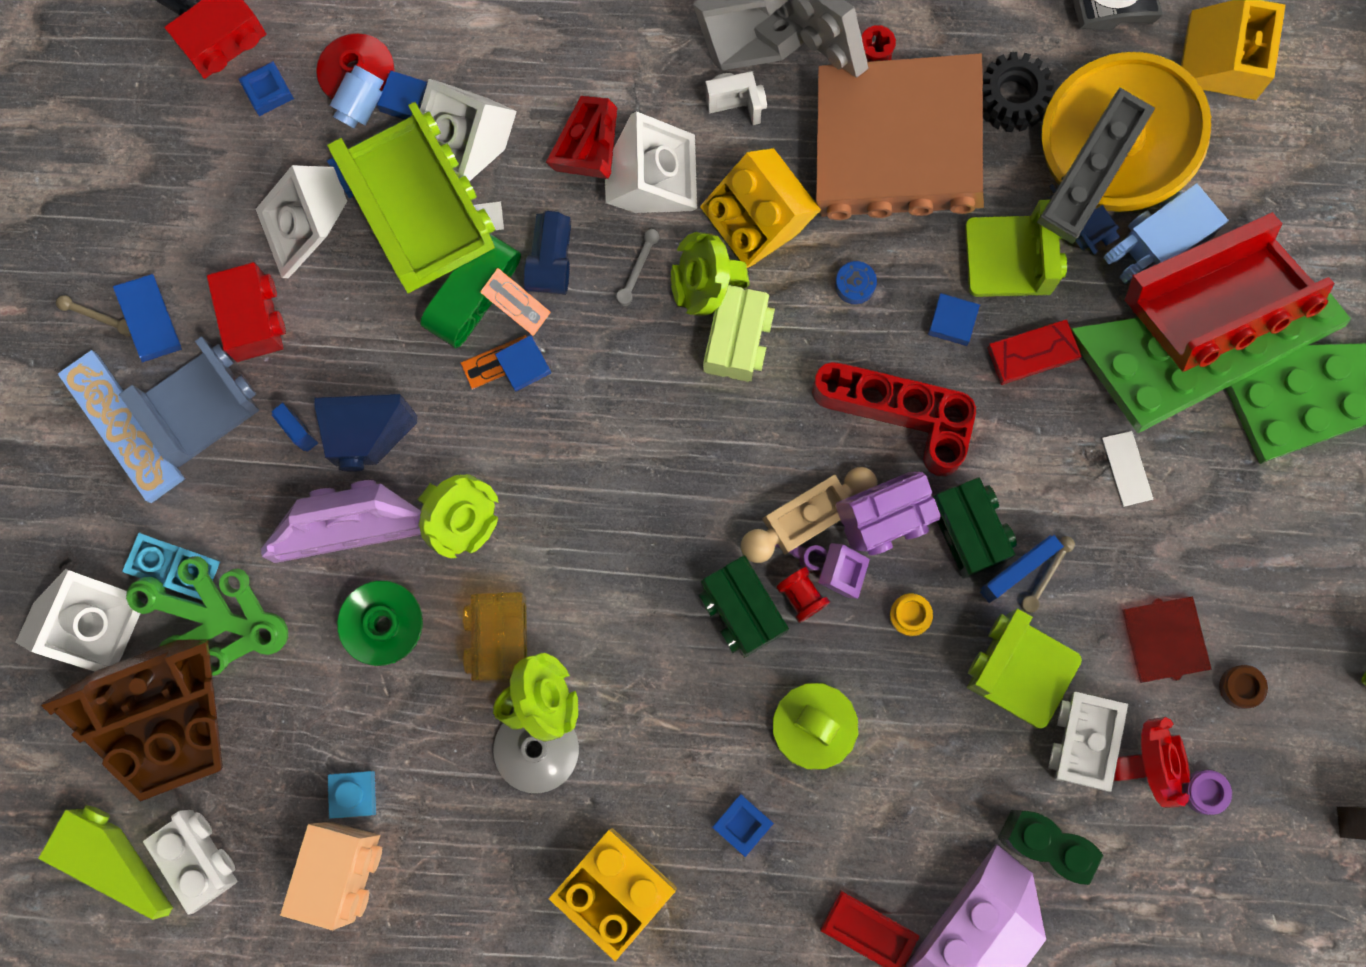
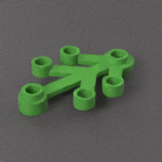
M198 556L189 557L181 562L178 567V576L184 583L193 584L205 605L166 594L162 582L154 577L141 578L131 584L127 590V603L138 613L147 614L154 610H159L202 623L182 635L168 637L161 642L159 647L175 640H209L225 631L243 636L224 648L213 647L209 649L210 655L216 656L220 661V667L211 665L212 676L220 674L227 668L230 662L253 650L264 655L274 654L282 649L288 640V628L285 621L274 613L264 612L249 586L248 575L241 569H231L223 574L219 580V587L226 596L236 597L246 617L233 614L208 574L207 562ZM189 564H194L198 568V577H194L188 572ZM230 576H234L239 580V589H234L230 586ZM138 591H142L147 595V604L140 601L137 594ZM260 628L267 629L270 632V641H266L260 636Z

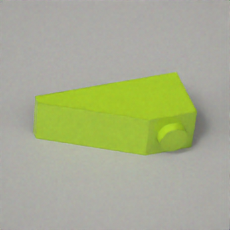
M86 805L84 809L65 810L38 859L152 920L169 916L173 909L172 905L121 828L108 822L110 815L89 805Z

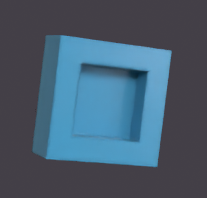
M375 771L328 775L329 819L376 815Z

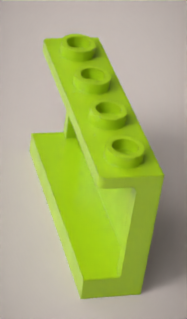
M416 102L408 105L412 113L411 117L349 149L342 138L327 145L397 277L408 294L495 248L490 237V233L495 231V227L484 208L479 211L475 209L471 202L477 198L473 187L466 175L461 178L457 177L453 168L459 164L448 143L442 146L439 145L435 136L441 134L433 116L430 111L422 114Z

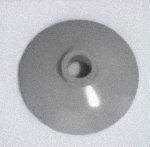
M502 724L494 741V761L500 775L512 787L527 793L548 792L562 785L573 773L579 757L578 737L575 729H573L571 732L565 733L561 738L543 742L532 737L524 728L513 730ZM532 741H538L542 745V753L536 758L530 757L527 753V746Z

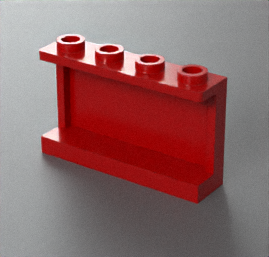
M1273 212L1132 276L1125 298L1126 303L1182 372L1197 365L1200 367L1208 366L1217 360L1221 354L1234 348L1242 350L1253 343L1257 337L1268 332L1276 334L1285 329L1292 321L1302 316L1307 318L1315 316L1328 304L1327 298L1335 283L1330 277L1315 283L1278 243L1276 237L1283 223Z

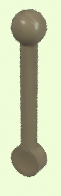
M66 295L59 296L56 299V306L62 311H75L117 328L123 336H131L125 319L119 321L73 303L72 299Z
M1064 536L1060 538L1059 541L1064 547L1055 554L1032 594L1022 600L1021 608L1024 612L1033 613L1038 610L1039 597L1065 554L1071 552L1075 547V542L1071 537Z

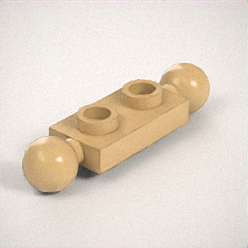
M856 467L847 473L843 485H841L836 475H833L763 518L769 530L754 529L744 535L741 541L742 554L753 563H762L773 555L775 545L777 544L784 555L839 522L840 517L835 506L836 502L877 486L875 474L866 467Z

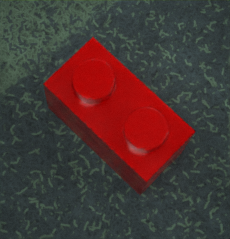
M201 0L164 27L204 79L213 73L223 70L228 62L243 51L255 47L259 40L267 35L256 15L244 0Z
M252 262L207 275L223 349L236 362L284 349L281 335L286 334V328L280 312L274 309L272 298L277 297V290L270 274H264L256 263Z

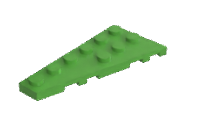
M1330 293L1327 298L1328 304L1315 316L1309 318L1302 316L1292 321L1285 329L1276 334L1268 332L1257 337L1253 343L1242 350L1234 348L1221 354L1217 360L1208 366L1200 367L1197 365L1185 372L1181 371L1139 318L1071 328V331L1083 358L1135 431L1140 433L1243 380L1298 349L1311 345L1344 328L1351 318Z
M1366 343L1306 345L1226 388L1260 464L1366 426Z

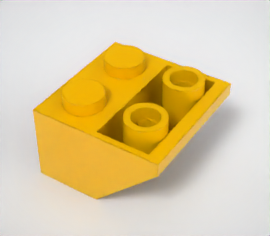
M1231 0L1192 10L1189 14L1181 66L1197 80L1203 90L1257 100L1275 77L1286 5L1263 0Z
M774 148L747 152L700 206L739 260L747 264V268L753 266L796 237L821 211Z
M611 828L550 896L549 900L607 955L616 961L676 892L677 887L618 832Z

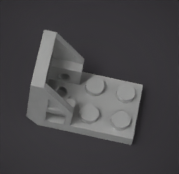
M698 0L693 4L713 64L721 70L782 61L804 43L812 51L818 50L828 57L834 67L837 69L843 68L855 78L869 69L855 7L845 0Z

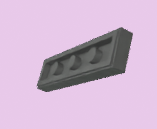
M1119 88L1037 223L1073 244L1155 108L1124 89Z

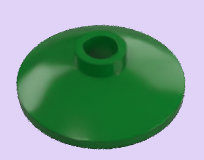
M373 581L355 589L342 604L337 621L338 635L344 649L356 660L372 666H386L405 658L417 645L423 629V615L416 598L403 586L390 581ZM383 617H388L391 623L390 628L386 632H379L377 629L378 621Z

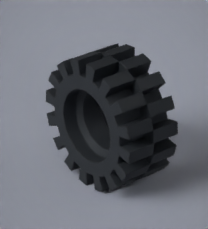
M1010 52L1007 60L1003 54L997 57L995 63L992 61L987 66L986 72L983 74V110H985L983 119L988 122L993 117L995 121L992 127L999 130L1001 123L1007 124L1005 132H1013L1015 125H1018L1019 132L1026 130L1029 124L1033 127L1038 123L1039 118H1042L1054 93L1051 92L1054 87V79L1048 80L1051 74L1048 67L1042 71L1040 70L1043 61L1039 58L1034 63L1029 62L1031 54L1024 52L1022 59H1018L1017 52ZM1005 82H1018L1028 89L1029 99L1024 103L1010 102L1001 95L1000 86Z

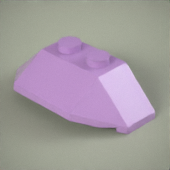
M374 480L355 482L351 484V489L335 492L333 488L317 489L309 493L310 497L296 500L262 546L261 554L263 558L273 563L418 536L421 535L419 527L421 511L382 484H376Z
M995 844L906 963L905 967H1027L1046 941L1033 873Z

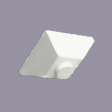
M428 79L420 107L422 114L430 111L441 132V134L435 136L439 145L442 146L448 143L459 164L453 168L457 177L461 178L466 175L469 181L505 150L517 112L489 98L432 79Z
M637 111L632 113L613 149L611 175L609 179H605L606 203L634 213L696 210L695 135Z
M292 165L256 208L281 278H289L322 243L347 203L344 189L339 182L334 167Z
M65 569L33 603L16 643L31 652L95 672L120 662L141 613L134 611L128 605L126 590ZM138 595L140 601L145 604L147 598Z

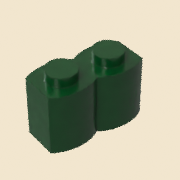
M1011 810L998 836L1001 843L1014 854L1039 861L1042 867L1052 875L1078 884L1090 885L1104 856L1091 841L1079 835L1062 832L1052 820L1032 811Z

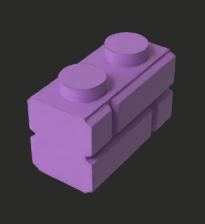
M907 472L836 502L835 506L841 523L845 527L844 531L850 547L853 550L868 551L869 555H877L893 548L891 541L903 535L908 540L928 533L929 528L927 525L940 520L941 516L935 499L931 496L932 490L927 476L923 472Z

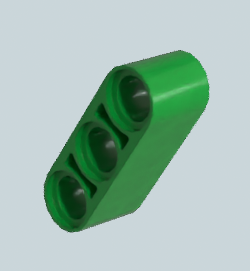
M490 234L495 248L454 269L422 315L421 327L454 348L460 347L467 340L492 305V302L481 294L480 291L497 268L511 278L520 263L521 253Z

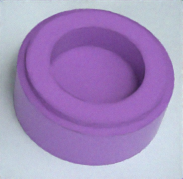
M1213 770L1196 771L1190 775V783H1184L1183 793L1190 795L1187 804L1195 812L1207 815L1219 814L1231 802L1232 789L1230 783L1219 772Z

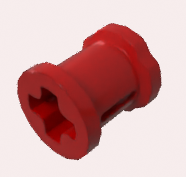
M882 25L868 27L861 35L867 62L892 60V53L896 46L894 33ZM873 36H876L875 42H872Z
M807 567L796 571L776 586L778 592L785 594L797 612L795 618L798 623L807 620L830 603L827 597L820 595L808 577L810 571Z

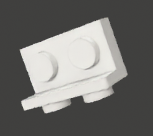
M1074 692L1071 695L1070 702L1062 700L1057 726L1065 727L1062 744L1053 743L1048 766L1049 769L1056 770L1054 780L1066 781L1106 792L1112 791L1128 704L1079 692Z
M182 810L173 814L171 822L149 836L143 843L183 908L190 915L200 910L238 881L232 873L235 871L232 859L224 850H218L209 835L212 834V829L208 821L198 812Z

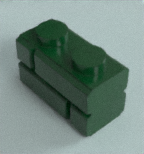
M980 477L933 496L941 516L937 523L963 579L1006 562L1016 555L1013 550L1017 546L1016 537L1007 523L1001 524L995 509L999 508L997 496L990 485H983Z
M745 555L701 581L704 591L698 594V597L710 617L717 613L726 628L719 632L732 654L739 650L745 658L788 632L787 624Z

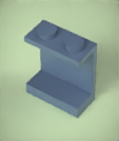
M202 336L195 341L203 352L201 355L146 393L131 385L119 394L162 458L178 468L260 411L251 399L257 395L255 390L243 375L236 378L229 367L234 364V361L224 351L222 345L218 343L213 347Z

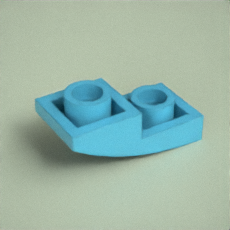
M138 533L122 572L138 578L154 577L162 582L163 587L202 600L193 584H186L179 578L178 567L181 562L189 557H201L207 562L208 574L213 581L220 561ZM189 564L188 572L192 576L198 577V568L194 564Z

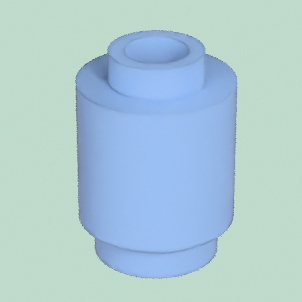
M355 65L351 73L346 72L329 105L336 109L333 117L354 129L358 122L366 126L383 93L380 91V88L384 81Z

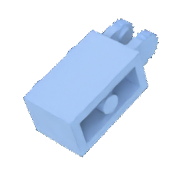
M1197 183L1184 193L1180 190L1161 202L1160 206L1162 208L1153 215L1148 210L1139 215L1128 225L1131 232L1125 240L1112 248L1103 257L1108 264L1119 261L1129 252L1137 261L1135 264L1127 267L1120 276L1124 284L1129 283L1134 274L1207 242L1229 221Z

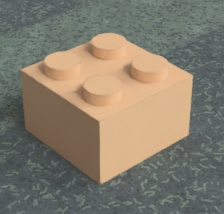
M332 821L308 824L280 916L332 931L355 922L356 916L361 917L368 903L369 891L365 890V885L369 872L374 873L381 859L382 847L377 846L380 835Z

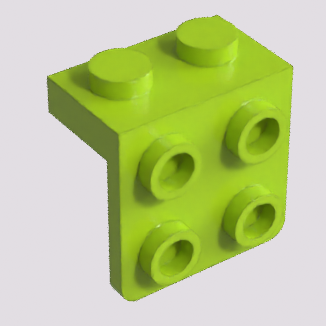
M1039 200L1031 216L973 217L967 221L965 236L968 283L971 295L975 297L1052 294L1062 278L1066 276L1067 257L1065 253H1060L1059 239H1062V237L1037 223L1050 200Z
M1017 608L1006 616L1000 614L988 635L993 640L986 653L980 651L971 664L968 674L972 678L966 688L1031 726L1041 729L1049 724L1081 665L1082 658L1076 651L1030 626L1029 624L1033 617Z

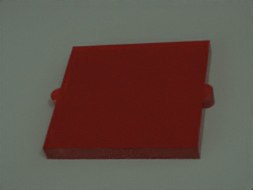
M1193 596L1165 602L1158 598L1153 600L1152 604L1122 610L1140 683L1165 678L1178 681L1182 675L1212 670Z

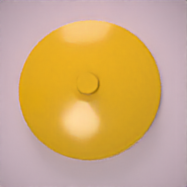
M1122 52L1107 55L1087 63L1061 84L1046 109L1042 125L1043 152L1051 175L1060 185L1061 178L1068 172L1119 88L1124 89L1155 108L1096 208L1103 205L1107 211L1124 212L1140 210L1161 203L1180 191L1194 177L1206 156L1211 135V112L1202 87L1182 66L1165 57L1151 53Z

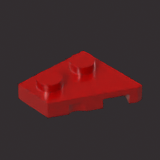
M580 96L546 161L554 171L609 179L612 168L617 107L609 98Z

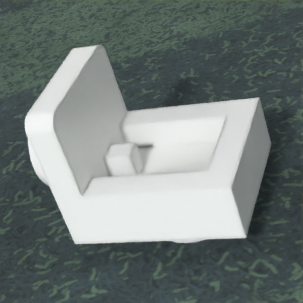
M753 71L736 75L723 73L712 80L706 81V102L709 114L748 106L752 125L761 123V110L767 109V101L763 85L756 86Z

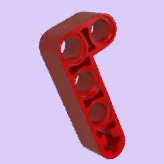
M838 362L824 364L818 369L813 383L812 394L820 406L927 432L928 437L923 461L929 472L936 476L945 477L953 474L965 460L976 416V406L969 395L960 391ZM829 379L837 381L835 392L827 390ZM851 383L857 384L852 398L848 397ZM867 388L877 389L882 394L883 400L878 403H871L863 397L862 391ZM908 397L918 399L923 406V411L919 413L908 411L903 404V400ZM947 407L957 408L963 415V421L960 423L949 421L945 416L944 409ZM938 446L950 448L954 453L955 461L950 463L941 461L936 456L935 448Z

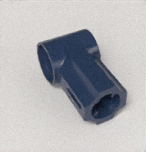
M545 211L544 213L536 214L531 255L527 256L525 262V291L567 294L570 275L569 258H567L571 232V218L555 211Z

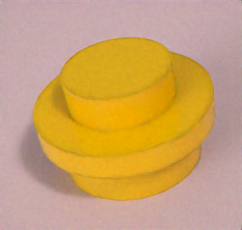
M909 593L900 596L894 601L890 609V621L893 627L905 636H917L924 633L930 627L933 620V610L930 603L918 594Z

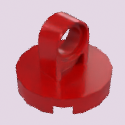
M1167 717L1148 719L1143 724L1141 733L1142 754L1118 757L1113 782L1147 777L1154 798L1161 807H1183L1188 803L1190 796L1182 793V784L1190 783L1188 759L1181 736H1171L1168 728H1172L1174 723Z

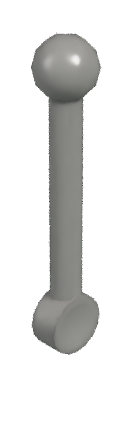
M649 229L645 232V244L626 286L617 292V302L621 306H628L633 300L632 289L652 245L656 244L660 238L659 233L655 229Z

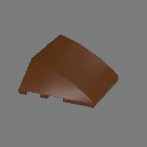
M208 639L175 640L107 666L78 681L41 705L50 715L53 713L58 715L73 730L71 735L79 743L86 742L103 759L102 765L140 802L219 772L223 768Z

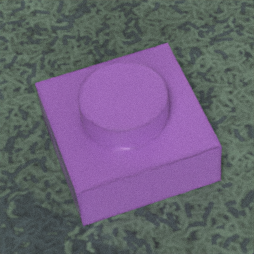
M831 543L818 583L845 597L858 599L870 559L843 544Z

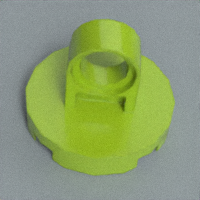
M694 232L688 234L679 244L677 251H683L680 257L679 265L672 264L671 289L676 304L685 307L687 314L698 316L712 314L722 304L728 285L743 289L749 286L747 264L742 261L730 260L726 246L718 236L711 233Z
M470 474L452 476L442 481L437 487L429 483L417 499L423 504L419 520L422 539L432 550L450 559L457 558L455 554H460L464 551L470 554L477 551L490 538L497 525L498 517L493 513L495 508L494 501L499 503L498 496L490 485Z
M540 653L521 659L514 666L510 678V686L504 689L495 700L493 707L495 718L513 730L524 728L532 737L543 742L561 738L565 733L571 732L575 728L578 718V697L576 691L570 693L564 680L565 677L570 676L567 669L557 658L547 653ZM512 707H513V708H514V712H513L511 715H509V714H510V711H511V709H512Z
M807 683L792 689L778 703L772 718L773 736L779 751L791 763L805 769H827L841 763L853 750L858 737V717L851 701L840 690L823 683Z

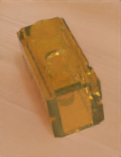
M520 592L472 594L471 605H465L463 609L464 630L471 631V648H465L463 656L465 674H471V680L475 683L510 682L514 666L521 659L527 657L526 596Z

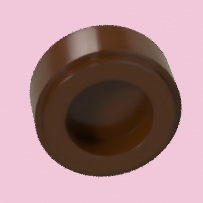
M1240 665L1229 668L1223 673L1219 682V689L1222 698L1230 706L1237 709H1248L1260 705L1265 700L1268 684L1265 676L1257 668L1250 665Z

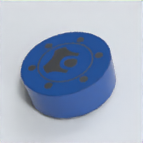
M860 261L849 262L842 266L838 271L835 281V289L838 296L849 304H862L868 301L874 294L877 285V277L874 270L868 264Z

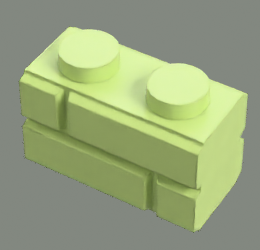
M728 285L722 304L714 313L703 362L704 372L749 382L752 381L754 370L762 371L767 347L759 346L762 331L770 333L775 308L768 307L769 294Z

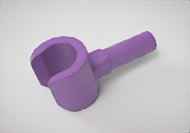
M818 545L808 548L798 546L788 552L799 559L802 568L807 567L810 572L821 570V568L810 564L808 555L811 551L823 557L827 556L826 549Z

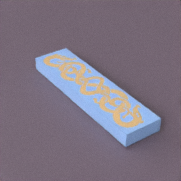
M93 350L89 351L58 373L145 501L153 503L185 480L176 466L162 458L119 396L123 391L97 353Z

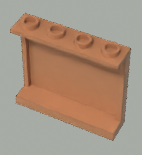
M982 53L867 62L869 69L857 78L843 68L837 69L833 65L819 66L816 202L821 209L822 217L827 216L833 220H845L850 218L851 215L868 214V216L873 218H885L892 215V213L909 212L915 216H925L938 210H950L953 213L966 214L973 212L976 208H984Z

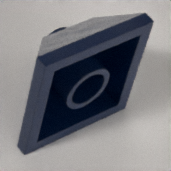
M401 394L315 398L314 401L325 458L335 466H338L340 471L358 472L364 470V465H377L417 424V414Z

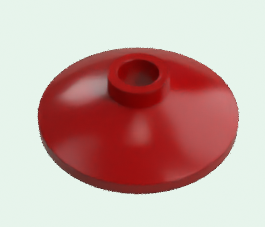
M356 33L344 35L332 41L321 53L316 73L321 89L332 100L346 72L351 73L354 68L347 67L350 62L358 61L357 66L383 80L380 91L383 90L390 71L395 72V66L390 51L380 40L370 35Z

